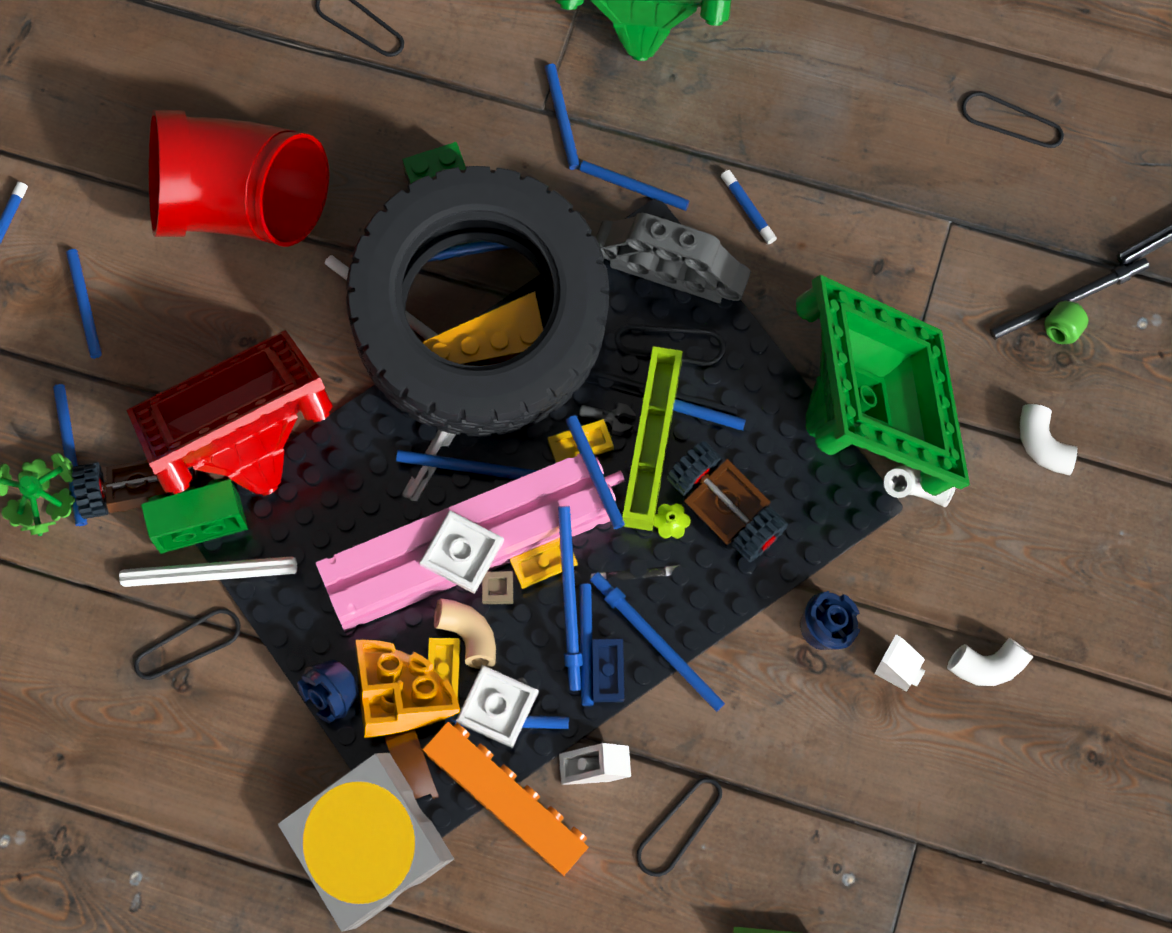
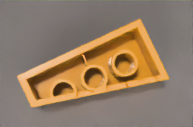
M535 291L423 341V344L438 356L458 364L488 366L507 361L525 351L543 331Z

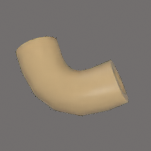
M440 598L435 608L434 628L452 631L462 637L466 648V665L481 669L482 665L488 668L494 666L496 662L494 632L485 617L469 605Z

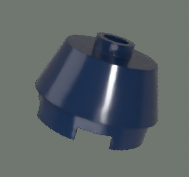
M829 591L815 594L808 601L800 619L802 636L809 645L819 650L847 648L854 642L860 632L857 615L860 612L856 604L845 594L839 596L829 593Z
M336 660L307 667L302 679L297 682L299 692L304 701L306 702L310 699L320 710L316 715L328 723H331L336 718H344L359 695V688L354 676L344 665Z

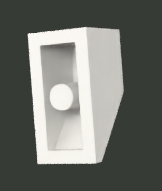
M895 635L874 674L907 692L911 684L917 687L924 675L925 670L920 667L925 659L903 638Z
M601 743L559 754L562 785L610 782L631 777L629 746Z

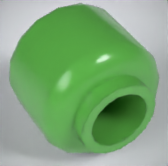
M1062 301L1055 305L1046 317L1044 326L1048 337L1057 344H1072L1078 340L1087 328L1089 320L1087 313L1081 305L1071 301Z

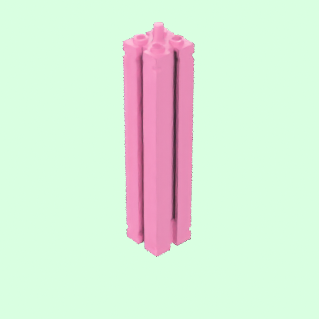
M579 453L574 458H567L342 551L330 559L325 558L316 562V565L344 632L356 628L358 624L368 623L456 586L451 581L427 570L419 564L449 510L504 538V542L487 572L509 564L510 559L560 538L559 506H570L572 537L593 529L597 524H605L610 519ZM595 457L596 460H597V462H598V465H599V467H600V469H601V471H602V473L604 474L603 469H602V466H601V464H600L598 458ZM621 471L604 477L615 501L616 498L611 487L625 482Z

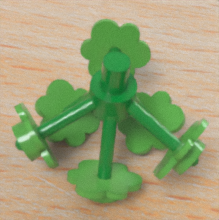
M58 452L51 456L54 470L46 468L45 461L37 458L32 463H23V471L18 474V481L12 480V476L9 474L10 468L7 464L3 463L0 465V496L7 494L8 486L19 488L22 494L20 500L11 499L7 502V506L2 509V517L10 520V525L14 527L21 525L23 526L20 528L21 531L30 530L31 535L37 534L42 536L43 533L49 532L48 526L56 524L55 521H58L61 517L66 518L70 515L75 498L71 496L69 489L64 488L59 494L55 493L52 496L43 491L49 488L50 479L56 475H60L65 482H72L73 465L71 461ZM40 496L50 502L46 507V513L54 521L41 523L36 501Z

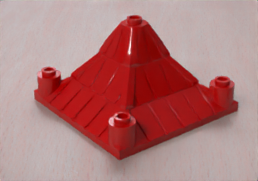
M284 330L126 411L148 463L165 492L178 494L185 491L190 486L189 482L192 480V475L188 468L193 467L194 470L228 476L229 479L256 495L262 494L265 496L275 492L281 483L284 462L283 447L298 418L296 414L301 410L306 420L319 422L330 415L329 411L333 408V405L321 378L288 332Z

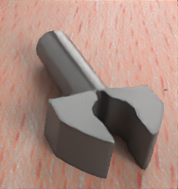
M618 403V407L612 411L581 405L579 409V415L594 420L604 419L612 427V434L621 436L633 430V425L622 424L618 421L621 417L636 419L634 411L627 404Z

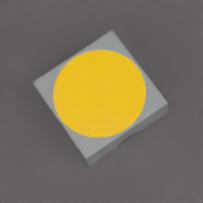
M390 753L374 754L278 823L341 932L358 928L391 905L402 892L422 883L454 860L432 821L419 808L413 790Z

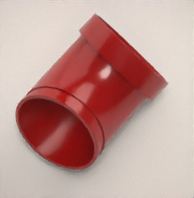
M153 110L150 122L148 159L149 208L153 236L185 237L186 231L209 232L252 238L283 247L298 244L308 236L317 224L327 199L329 164L322 144L310 134L281 127L221 118L187 117L184 110Z

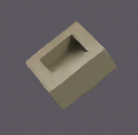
M513 571L486 572L482 580L483 604H513Z

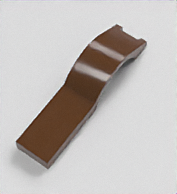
M415 729L384 735L389 752L413 790L415 799L431 794L433 799L438 798L439 796Z

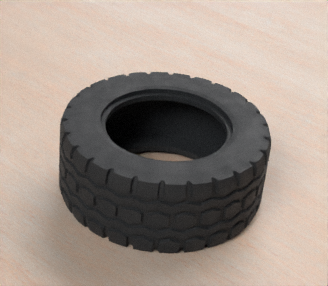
M466 166V170H460L459 167L436 172L434 177L428 175L416 180L407 186L408 189L406 191L400 190L383 204L384 209L377 211L364 229L365 234L360 236L352 255L353 262L349 265L346 285L347 312L356 347L362 363L367 369V373L378 389L385 394V397L402 412L409 413V416L429 427L431 425L435 426L437 430L457 435L467 433V436L478 437L491 436V433H497L498 435L521 430L522 426L526 425L529 427L548 417V413L557 411L572 397L575 391H578L588 377L599 355L609 308V280L607 268L603 262L604 257L596 237L592 236V230L586 220L578 211L572 210L573 205L555 190L551 192L548 190L549 186L530 176L521 177V173L498 167L496 170H490V166ZM484 241L507 246L526 257L538 269L547 284L552 301V311L544 330L531 346L507 361L488 366H468L446 360L432 352L418 339L406 319L407 296L415 276L436 254L460 243Z

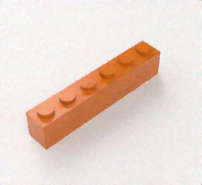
M447 722L426 745L423 753L562 877L565 876L589 848L584 843L587 837L574 826L569 830L562 824L561 821L564 817L552 806H549L547 809L538 802L540 796L528 785L522 788L516 783L514 779L517 775L505 764L498 767L491 760L494 755L484 745L480 743L476 747L467 739L470 733L459 723L452 726Z

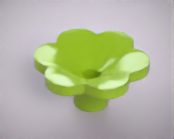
M662 504L658 508V514L655 515L653 526L658 528V533L662 538L666 539L671 536L681 538L685 533V528L690 525L691 520L684 513L682 505L674 504L670 506Z

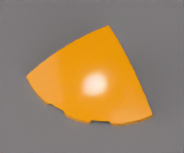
M355 640L359 695L365 738L416 729L441 721L460 712L458 699L451 684L447 679L442 680L433 670V664L416 652L409 655L396 650L393 643L377 640Z

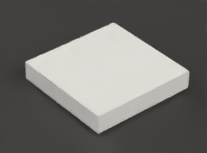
M449 510L419 564L427 570L475 594L502 546L504 538Z
M482 665L456 719V723L513 748L539 692L535 688Z

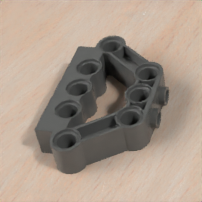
M637 213L635 217L602 221L596 235L603 257L610 260L611 268L717 303H721L722 298L732 301L741 300L751 274V270L739 263L720 245V241L715 236L651 214Z

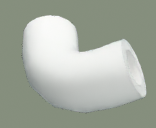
M1037 404L1024 405L1020 417V439L1027 454L1038 465L1053 472L1070 476L1076 462L1077 447L1060 443L1051 436L1049 424L1052 411L1049 408Z
M906 465L895 467L886 474L884 487L888 494L896 498L914 495L946 507L956 489L952 487L937 496H932L925 492L920 485L921 471Z
M1008 638L1000 650L990 656H982L964 644L952 655L947 669L959 678L974 685L996 686L1012 680L1027 666L1034 656L1011 638Z

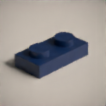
M592 639L593 702H624L623 639Z

